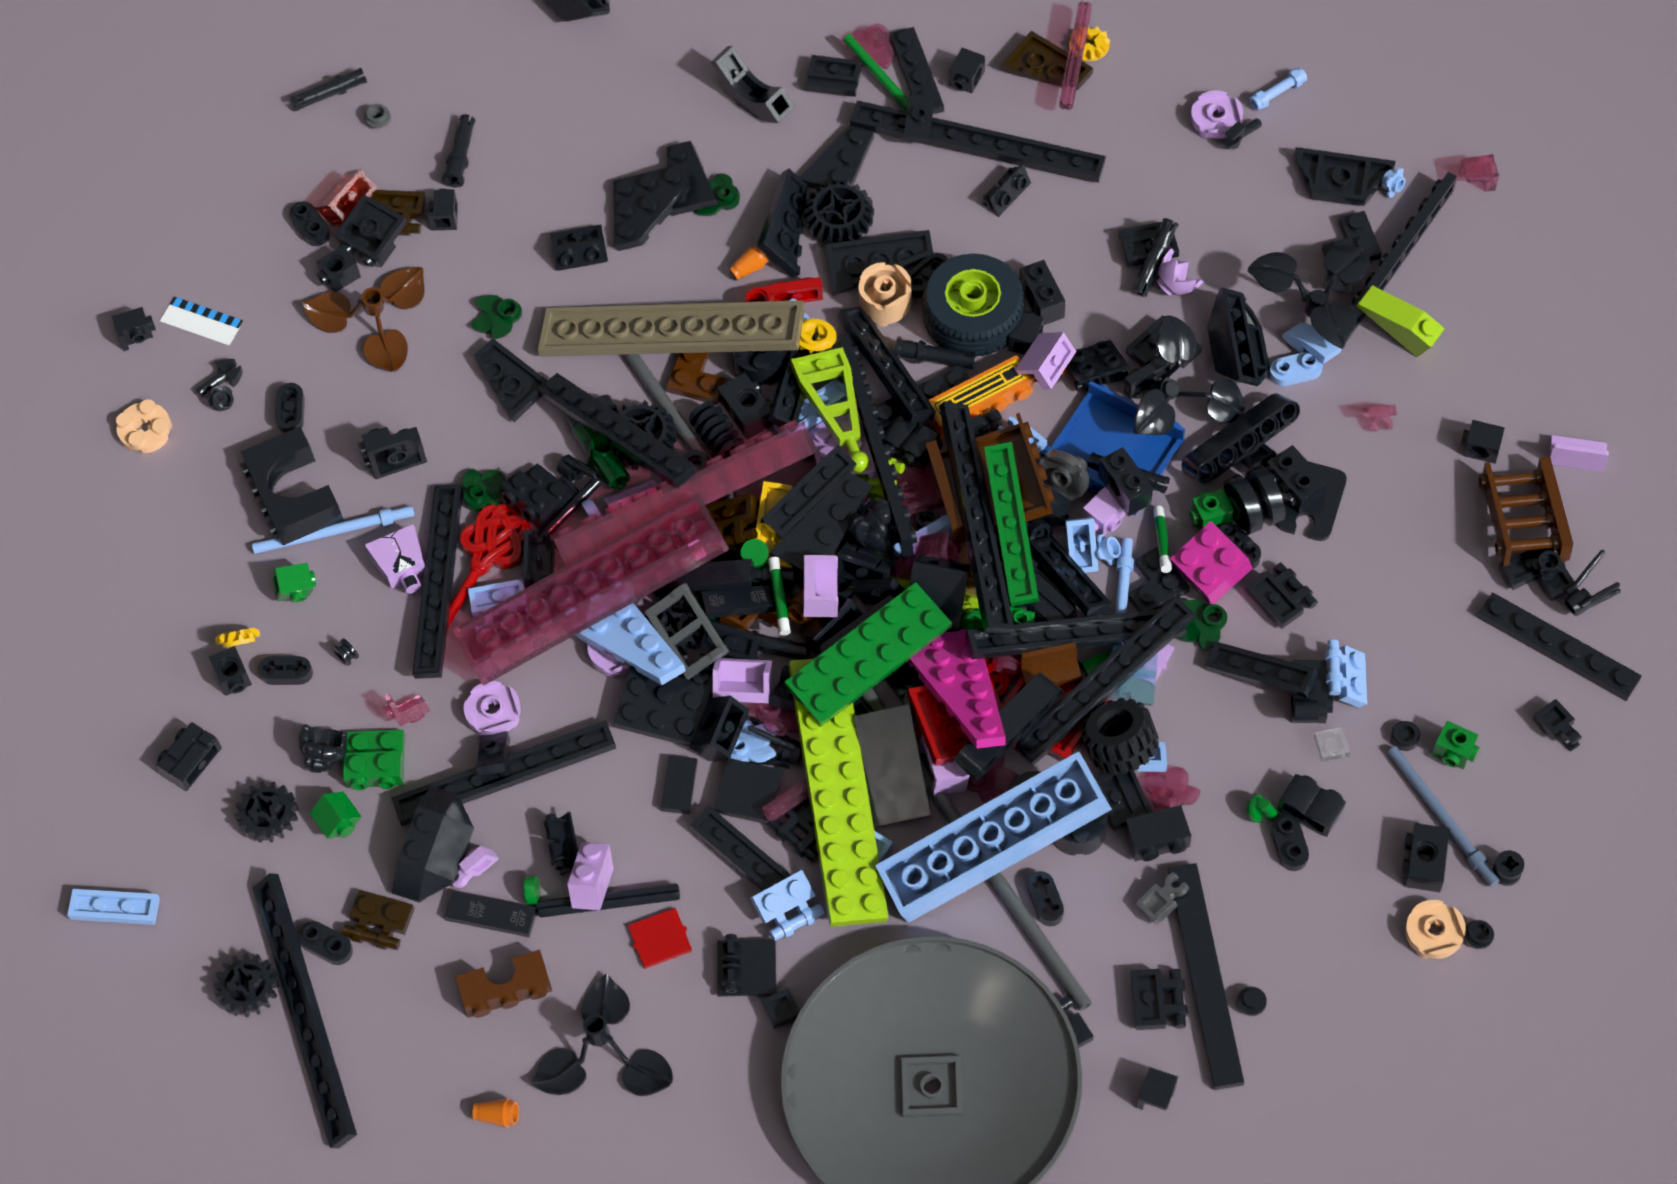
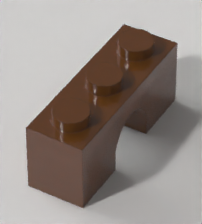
M537 950L512 958L515 972L512 979L504 984L490 982L484 967L455 976L468 1018L473 1016L476 1018L484 1017L492 1010L501 1007L504 1009L512 1008L518 1005L520 1001L541 999L547 993L552 992L541 951Z

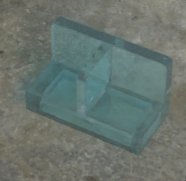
M1158 654L1152 657L1121 686L1120 698H1125L1126 701L1130 698L1135 699L1136 703L1141 702L1146 706L1153 705Z

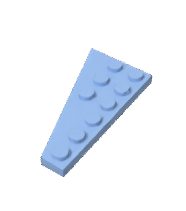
M602 564L531 605L533 613L549 618L551 623L558 627L560 625L571 631L572 635L600 651L611 653L616 660L634 666L639 673L660 685L667 683L686 671L681 660Z

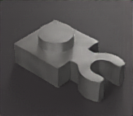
M1174 872L1166 877L1165 885L1162 888L1155 883L1135 903L1157 926L1178 906L1173 899L1183 896L1189 889L1185 882L1177 888L1173 887V884L1179 879Z

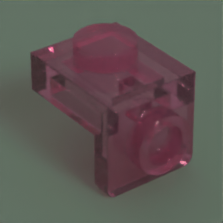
M389 694L383 696L387 704L382 707L390 721L395 719L399 726L408 722H417L424 718L425 713L430 711L426 701L420 694L396 706Z

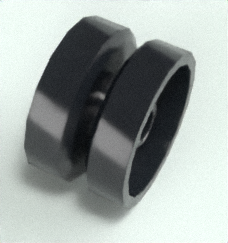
M1259 465L1246 471L1245 478L1238 474L1223 481V489L1234 509L1233 520L1247 535L1261 530L1263 523L1271 526L1285 520V505L1281 492L1266 467Z

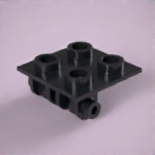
M1111 340L1100 341L1095 345L1076 349V353L1067 365L1077 380L1074 382L1076 390L1083 393L1088 391L1090 381L1098 385L1102 384L1101 377L1105 385H1108L1109 381L1113 383L1124 380V376L1128 375L1127 369L1130 368Z
M727 934L724 940L717 941L718 997L760 996L776 993V941H773V939L738 940L736 934Z

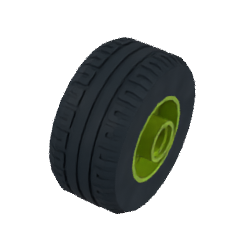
M976 253L962 254L944 261V263L939 264L930 273L923 289L922 305L925 328L930 337L943 348L975 352V357L989 355L1007 346L1009 334L1018 324L1024 311L1023 286L1019 277L1006 263L989 255Z

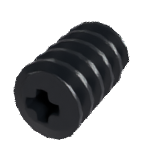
M707 401L697 406L691 412L689 423L695 428L696 433L700 435V439L706 444L714 458L725 459L731 457L743 447L744 440L738 438V431L732 430L733 424L727 422L728 417L725 414H721V407L714 406L712 401Z

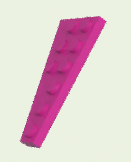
M967 629L943 633L906 662L919 673V679L939 703L942 702L946 706V712L950 717L956 718L960 723V729L977 749L1005 745V733L985 658L971 659L965 637Z

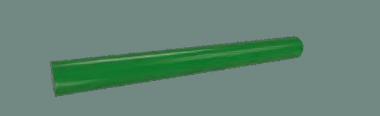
M851 34L846 35L843 38V42L862 61L901 107L907 111L909 99L855 38Z

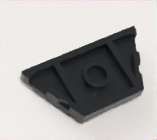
M1295 147L1294 154L1312 199L1359 206L1366 205L1380 188L1385 173L1390 169L1394 170L1396 162L1393 160Z

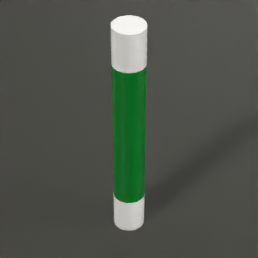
M1155 506L1153 508L1160 569L1163 573H1168L1172 570L1164 508L1162 506Z
M771 557L768 559L779 633L780 635H788L791 631L780 561L778 557Z

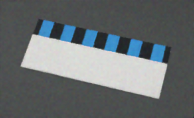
M175 296L160 322L229 346L244 321Z

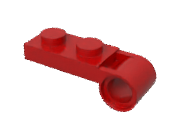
M806 277L790 282L779 281L768 286L753 288L745 295V302L789 301L796 299L797 301L803 300L806 303L823 300L821 277Z

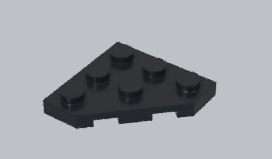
M686 163L613 181L615 247L618 251L644 245L650 238L648 236L650 231L656 224L661 225L673 211V204L680 196L684 198L690 191L689 167Z

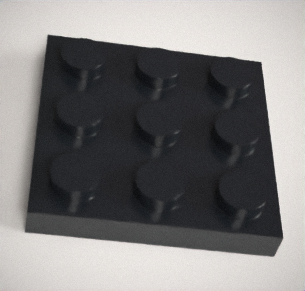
M685 660L688 667L695 663L692 661ZM630 665L613 727L690 746L711 694L713 667H706L689 680L681 673L667 683L660 685L639 673L634 666Z

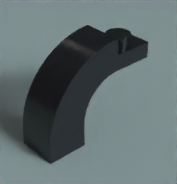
M727 46L711 61V64L722 78L719 83L738 105L756 118L769 123H779L795 108L783 87L769 86L756 78L733 46Z

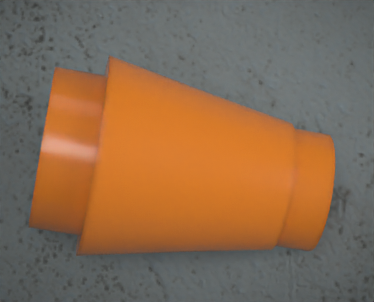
M757 245L754 247L749 246L729 267V270L738 281L765 268V264L769 260Z
M510 1098L475 1103L472 1115L474 1121L509 1128L510 1125L517 1124L519 1106L517 1101H511Z

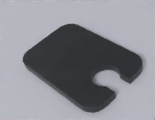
M1309 462L1327 482L1325 497L1301 513H1298L1294 507H1289L1283 500L1286 513L1285 520L1278 522L1277 525L1280 530L1295 534L1297 528L1296 519L1303 515L1309 516L1314 520L1315 524L1310 529L1308 538L1324 541L1331 535L1347 477L1339 469Z

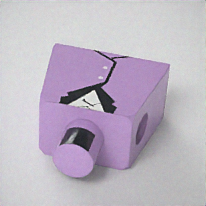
M414 524L365 544L370 560L390 588L403 585L408 594L415 593L421 588L418 578L424 576L425 563Z

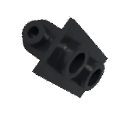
M1021 164L1019 167L1009 168L1007 173L998 181L999 187L994 185L983 195L981 202L986 208L992 206L999 217L1031 184L1024 164Z
M567 812L560 818H557L556 814H548L543 822L547 839L554 841V843L548 844L551 857L550 862L555 870L560 871L561 876L573 869L578 854L571 812Z

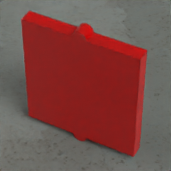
M676 908L628 925L635 943L633 948L635 951H638L644 969L692 952L686 935L687 927L682 925Z

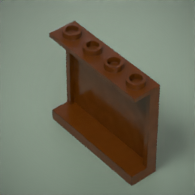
M1020 413L1016 414L1019 424L975 438L994 532L998 531L984 449L987 446L1012 442L1026 522L1053 513L1050 502L1055 500L1050 485L1044 487L1043 481L1048 479L1043 464L1037 465L1036 459H1039L1040 455L1036 443L1030 444L1029 438L1033 437L1029 422L1023 423ZM936 440L928 442L926 447L957 544L966 542L948 449L946 447L939 450Z

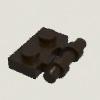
M373 189L372 199L402 215L408 221L400 232L402 236H410L411 233H421V224L411 222L412 219L423 218L426 199L424 192Z
M752 493L703 506V531L708 535L713 534L712 539L706 540L704 543L707 551L715 549L717 551L725 550L730 545H743L746 541L758 537L755 528L747 529V524L756 522V497ZM734 528V533L725 535V530Z
M359 890L349 914L350 919L358 922L355 927L345 925L342 934L352 938L353 942L363 943L364 941L375 944L377 948L387 950V948L398 950L401 939L392 936L394 932L406 934L415 908L413 904ZM369 926L383 929L380 934L368 931Z

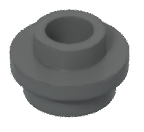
M382 104L369 106L365 113L366 123L372 128L385 127L391 119L390 111Z

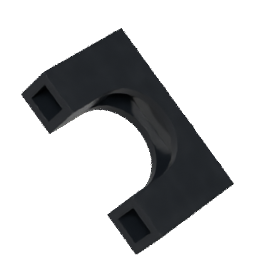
M301 426L240 451L244 462L240 463L242 471L246 478H252L253 482L249 483L255 498L261 497L262 501L258 505L263 517H270L271 521L267 522L273 538L279 536L283 546L344 520L329 485L296 498H284L273 493L276 483L285 474L315 462L311 447Z

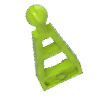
M843 347L791 359V367L800 389L838 445H846L850 454L849 457L857 463L853 472L862 473L866 471L870 460L866 453L860 451L857 444L861 439L851 367ZM843 376L847 401L825 406L811 384ZM849 414L851 430L843 432L833 417Z

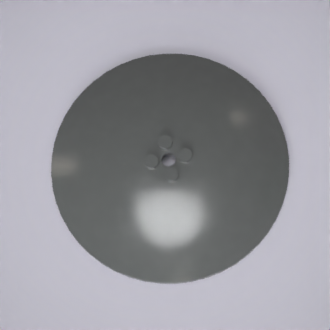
M941 936L906 938L877 946L852 958L829 975L810 995L791 1028L785 1046L781 1072L782 1102L788 1127L800 1154L813 1173L824 1184H1038L1056 1164L1074 1130L1082 1095L1081 1058L1075 1033L1059 1001L1033 972L1017 960L984 944L965 939ZM928 1081H937L941 1085L940 1090L934 1094L927 1093L924 1090V1085Z

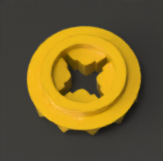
M1088 24L1083 29L1077 28L1076 32L1071 34L1069 40L1071 53L1084 61H1095L1106 55L1110 46V39H1108L1106 31H1100L1098 26L1090 28ZM1085 39L1089 41L1094 40V46L1090 43L1085 44Z
M821 319L803 320L799 343L800 350L807 349L810 354L813 351L820 353L824 352V350H831L833 344L836 343V331L833 326ZM817 332V340H811L812 336Z
M249 628L218 634L215 637L216 645L222 644V648L255 642V637H259L260 632L257 628Z

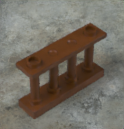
M1539 457L1537 469H1534L1533 472L1494 476L1490 462H1485L1483 474H1479L1478 477L1479 488L1485 491L1496 535L1495 552L1497 556H1501L1503 566H1509L1511 552L1551 548L1552 551L1556 550L1561 561L1570 560L1573 540L1551 458ZM1534 483L1539 485L1540 488L1537 494L1499 497L1496 486ZM1540 504L1541 507H1545L1546 511L1544 515L1504 519L1502 508ZM1546 526L1547 529L1551 530L1550 537L1510 541L1507 531L1509 529Z

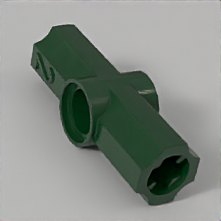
M579 422L572 426L571 433L587 455L588 466L600 474L608 488H612L614 491L622 489L630 481V475L613 451L614 446Z

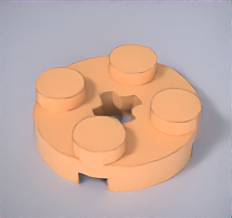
M152 400L136 403L128 407L116 418L118 437L123 446L130 451L134 449L136 451L141 450L142 453H150L158 450L169 439L168 434L170 429H172V423L166 410L160 405L155 404ZM149 424L147 431L138 430L140 425Z
M1427 900L1421 902L1414 907L1408 916L1405 935L1410 946L1421 958H1446L1454 954L1461 947L1466 931L1464 919L1456 908L1443 904V901ZM1431 923H1435L1436 927H1442L1443 930L1440 931L1439 935H1434L1428 931Z

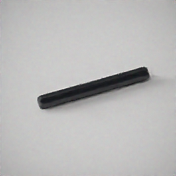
M672 883L606 892L600 910L679 900V885ZM570 897L539 900L537 902V913L541 918L597 911L572 908Z

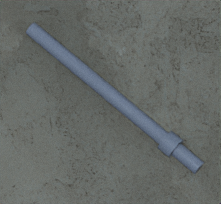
M1397 746L1392 747L1387 752L1441 824L1445 828H1450L1449 834L1467 856L1468 864L1474 871L1477 870L1490 887L1495 886L1500 880L1488 866L1487 858L1481 851L1475 849Z

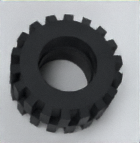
M1118 698L1117 701L1108 700L1106 704L1096 706V710L1090 711L1087 714L1088 718L1084 719L1082 723L1083 728H1081L1082 739L1094 766L1099 767L1103 772L1109 770L1110 774H1116L1117 772L1125 774L1132 769L1135 771L1139 769L1140 765H1146L1149 762V757H1154L1155 749L1159 746V737L1148 709L1145 708L1143 703H1136L1135 699L1130 698L1127 701L1125 698Z

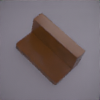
M1072 642L1021 653L1020 671L1024 686L1040 672L1058 686L1081 682L1082 676L1076 658V643Z

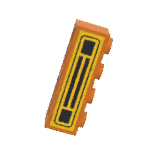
M1017 355L928 400L936 411L934 419L928 420V422L939 435L940 440L945 438L939 409L943 401L968 405L970 416L973 418L979 414L983 417L993 409H998L1001 412L1008 405L1017 400H1025L1033 393L1034 378L1031 374H1018L1015 370L1021 361Z

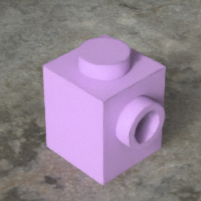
M1104 487L1083 508L1082 518L1093 517L1095 532L1105 536L1109 531L1113 532L1119 527L1125 512L1110 491Z

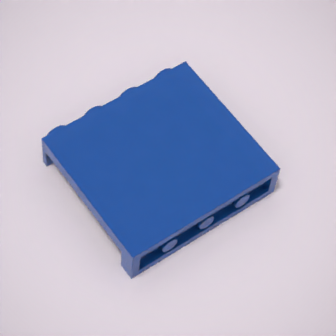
M1090 381L1087 395L1053 445L1045 447L1041 453V459L1050 449H1057L1075 457H1081L1086 463L1095 462L1099 464V462L1089 459L1092 452L1107 456L1123 447L1138 468L1163 475L1184 443L1185 428L1175 421L1173 428L1164 435L1134 434V421L1138 405L1129 397L1120 396L1112 392L1107 386L1103 384L1098 385ZM1087 466L1089 487L1086 491L1097 495L1106 486L1099 478V472Z

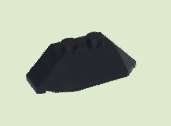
M544 0L566 22L606 15L610 12L609 0Z
M1222 287L1218 291L1207 324L1215 372L1234 381L1258 387L1270 373L1262 326L1251 307L1245 302L1247 299L1242 292Z
M431 786L418 804L397 860L392 888L393 895L420 903L427 897L455 883L460 869L459 863L463 861L474 831L472 822L458 794Z

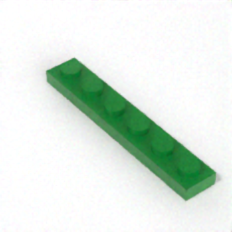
M1012 442L984 447L1011 606L1039 602Z

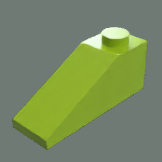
M1373 285L1356 305L1416 357L1430 349L1445 329L1425 311Z

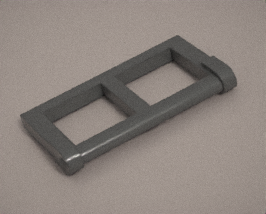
M686 583L677 587L668 596L645 611L658 634L684 664L686 671L683 674L688 680L729 652ZM685 596L698 618L670 637L657 615ZM704 626L717 648L688 667L675 645Z

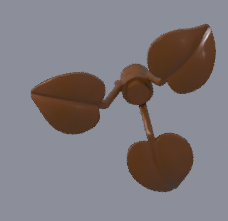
M410 267L389 274L381 282L380 290L374 287L366 289L362 294V299H358V304L351 312L350 301L339 292H326L311 300L304 301V311L315 327L327 333H337L346 328L347 318H352L363 307L366 314L375 316L379 335L370 336L365 341L363 347L364 356L374 367L395 372L406 361L408 353L407 341L398 330H389L384 333L380 314L384 309V302L387 304L393 302L399 309H411L420 304L425 292L423 268Z

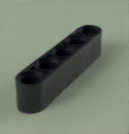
M1279 393L1268 396L1188 453L1182 461L1181 468L1183 473L1203 484L1213 481L1294 423L1300 414L1299 404Z
M1041 672L1038 673L999 711L1005 733V745L977 749L969 741L955 757L954 764L978 781L1054 706L1061 697L1063 689Z

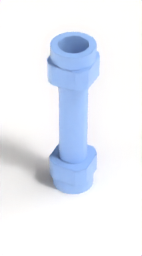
M1298 67L1288 72L1287 78L1264 92L1262 90L1257 91L1249 98L1251 107L1255 111L1264 109L1269 105V100L1292 86L1294 88L1301 86L1307 80L1306 73L1302 68Z

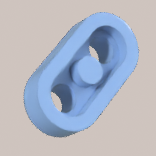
M1303 352L1274 360L1271 364L1269 375L1272 382L1276 385H1293L1318 378L1322 372L1323 364L1309 352ZM1305 362H1312L1314 364L1308 365ZM1285 367V368H1287L1288 370H1287V371H1282V370H1280V368Z

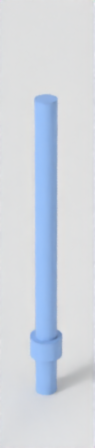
M413 506L395 510L387 508L380 510L378 514L330 525L284 546L280 538L277 537L252 543L254 554L379 524H383V526L391 525L396 520L413 517L415 513Z
M1130 538L1122 539L1121 556L1117 559L1119 577L1115 614L1126 613L1129 579L1134 566V559L1132 558L1133 540ZM1113 644L1111 654L1122 644Z

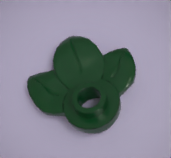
M717 173L713 181H710L714 195L720 205L695 210V213L699 216H712L717 214L722 208L724 210H731L739 204L740 192L737 187L733 186V180L729 175Z
M497 295L480 297L475 301L483 313L474 320L471 326L474 330L481 333L491 332L494 339L503 338L512 331L513 323L521 318L522 308L513 299L503 300Z
M475 469L468 470L462 479V486L465 489L464 502L467 507L473 511H481L488 505L498 506L503 504L499 496L500 485L505 481V474L502 471L489 470L482 475Z
M1199 600L1184 601L1183 603L1196 614V618L1186 627L1187 632L1185 636L1177 637V639L1187 643L1199 640L1204 650L1212 648L1215 641L1219 642L1221 637L1220 630L1227 623L1225 609L1217 604L1206 606ZM1216 616L1218 621L1211 622L1208 617Z

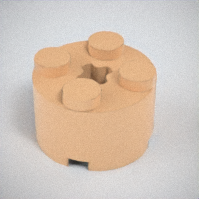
M885 262L873 264L862 272L858 285L859 306L871 317L877 326L884 327L898 322L910 312L912 305L911 279L904 268L896 264L894 266L885 265Z

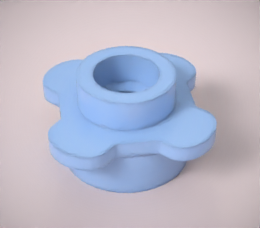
M1399 167L1396 171L1390 169L1383 176L1381 186L1388 191L1387 196L1390 198L1396 192H1400L1405 186L1403 168Z
M1103 534L1098 535V545L1096 546L1098 558L1106 560L1110 566L1115 565V558L1121 555V546L1118 540L1114 537L1105 538Z

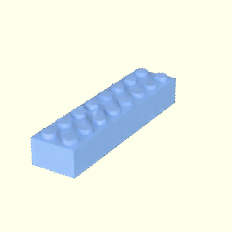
M1077 752L875 866L898 911L909 923L1112 809L1080 752Z

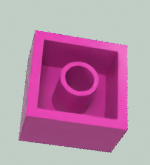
M1211 521L1170 558L1177 571L1209 604H1215L1253 569L1249 558Z

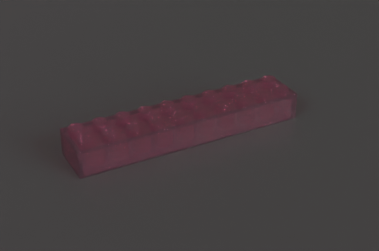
M793 420L779 427V434L773 436L770 431L754 439L755 445L749 448L745 443L730 450L731 456L724 460L719 455L704 463L706 468L700 471L697 470V473L678 489L664 481L655 486L656 492L648 495L645 490L630 498L632 503L624 507L620 502L605 509L607 515L599 519L594 514L580 521L582 527L573 530L569 526L556 532L557 538L552 540L566 571L818 452L805 422L797 424L796 420Z
M696 494L455 627L453 631L471 668L484 686L728 551L729 548L699 494Z

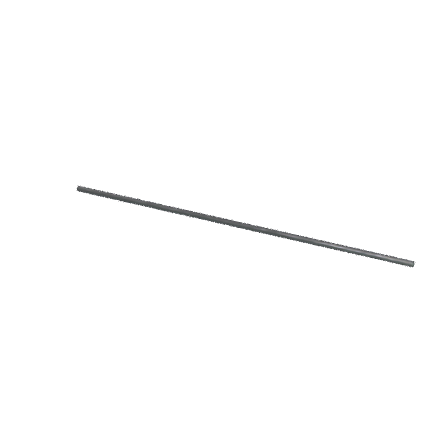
M624 354V357L660 408L665 407L667 415L671 414L674 420L673 423L677 427V433L690 451L700 450L709 457L711 468L707 476L722 498L727 500L738 497L640 355ZM757 522L747 524V529H756ZM796 578L794 586L784 585L792 598L801 589ZM873 688L861 696L871 712L887 709ZM921 759L927 792L949 824L961 818V814L947 794L941 793L933 796L934 777ZM999 872L988 878L1080 1011L1087 1009L1092 1004L1091 1000L1003 874Z

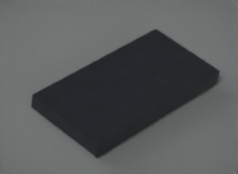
M907 704L854 716L875 827L881 828L931 817L932 812L911 705Z

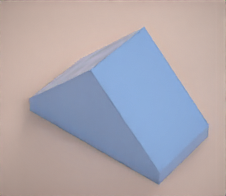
M1094 518L1066 520L1065 545L1067 553L1085 573L1098 571Z

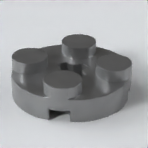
M1050 449L1037 464H1043L1048 479L1043 482L1071 501L1078 497L1080 498L1089 487V475L1086 471L1087 463L1081 457H1075L1057 449Z

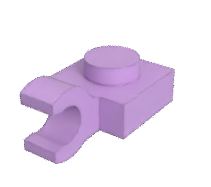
M482 846L470 850L466 854V858L459 863V878L452 884L453 887L463 888L473 876H480L499 859L494 850Z

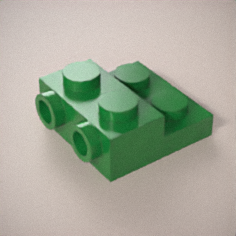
M404 730L347 732V751L344 758L343 774L346 787L353 790H365L367 787L392 789L395 786H404Z

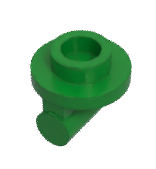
M1254 794L1247 802L1246 813L1253 823H1260L1262 817L1274 820L1278 816L1277 810L1261 794Z

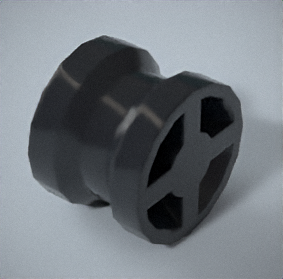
M1511 850L1499 853L1492 869L1500 880L1498 883L1505 886L1516 884L1524 870V859L1519 853Z

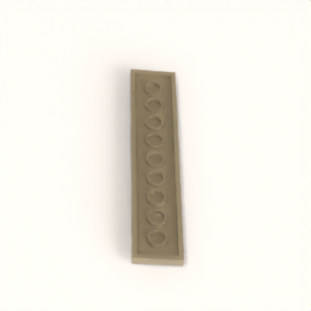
M803 300L546 308L538 352L541 357L799 350L805 305Z

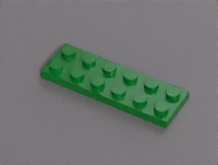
M915 582L786 680L785 687L816 723L822 727L950 629L952 622Z

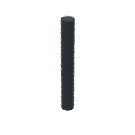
M596 477L592 478L537 534L538 537H543L544 531H548L552 535L582 505L581 503L587 500L602 485Z

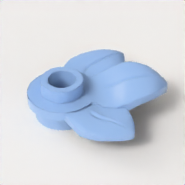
M746 720L730 758L745 762L762 763L776 756L774 749L769 746L771 741L749 731L748 726H753V723L750 720ZM769 724L754 726L774 736L777 731L776 727Z

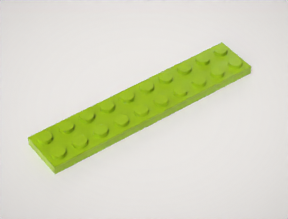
M814 659L789 661L790 677ZM793 696L829 926L887 922L889 916L883 880L875 866L880 862L861 749L855 725L853 703L820 727Z

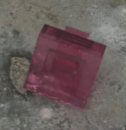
M1396 404L1363 408L1364 418H1373L1370 422L1372 431H1378L1377 423L1380 420L1385 421L1387 430L1392 429L1393 422L1388 416L1397 415Z

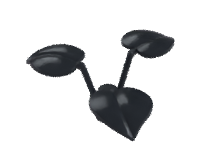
M1341 245L1332 248L1326 254L1324 261L1326 270L1333 274L1324 291L1314 290L1308 295L1300 277L1294 273L1297 269V262L1288 254L1281 252L1265 254L1257 258L1248 267L1247 272L1255 278L1259 285L1271 292H1282L1289 289L1294 279L1302 295V301L1306 302L1305 313L1310 318L1311 325L1315 331L1329 343L1343 349L1355 329L1357 318L1352 308L1346 304L1334 303L1329 305V292L1337 277L1346 285L1355 284L1363 279L1368 271L1370 258L1368 252L1361 247Z
M1171 315L1164 316L1163 324L1157 336V351L1165 362H1176V364L1167 373L1161 375L1162 380L1153 381L1149 385L1148 392L1141 398L1135 415L1134 434L1158 436L1168 433L1175 423V410L1168 402L1175 397L1209 398L1206 412L1214 421L1232 423L1244 414L1245 407L1241 391L1232 380H1216L1211 386V394L1207 392L1179 391L1178 383L1171 379L1170 376L1182 366V360L1187 361L1194 357L1196 339L1193 331L1185 322Z
M605 974L593 985L582 1003L581 1014L584 1020L583 1029L586 1036L582 1038L583 1045L580 1058L577 1060L576 1054L568 1049L554 1050L543 1058L531 1082L535 1088L552 1095H565L576 1091L583 1085L587 1077L586 1071L580 1065L585 1061L589 1044L600 1047L609 1043L622 1061L629 1066L624 1071L622 1079L625 1088L634 1095L649 1096L670 1087L673 1083V1073L669 1063L659 1053L652 1050H641L636 1053L632 1062L616 1044L611 1036L608 1024L615 1025L625 1019L630 1011V1001L625 991L608 974Z

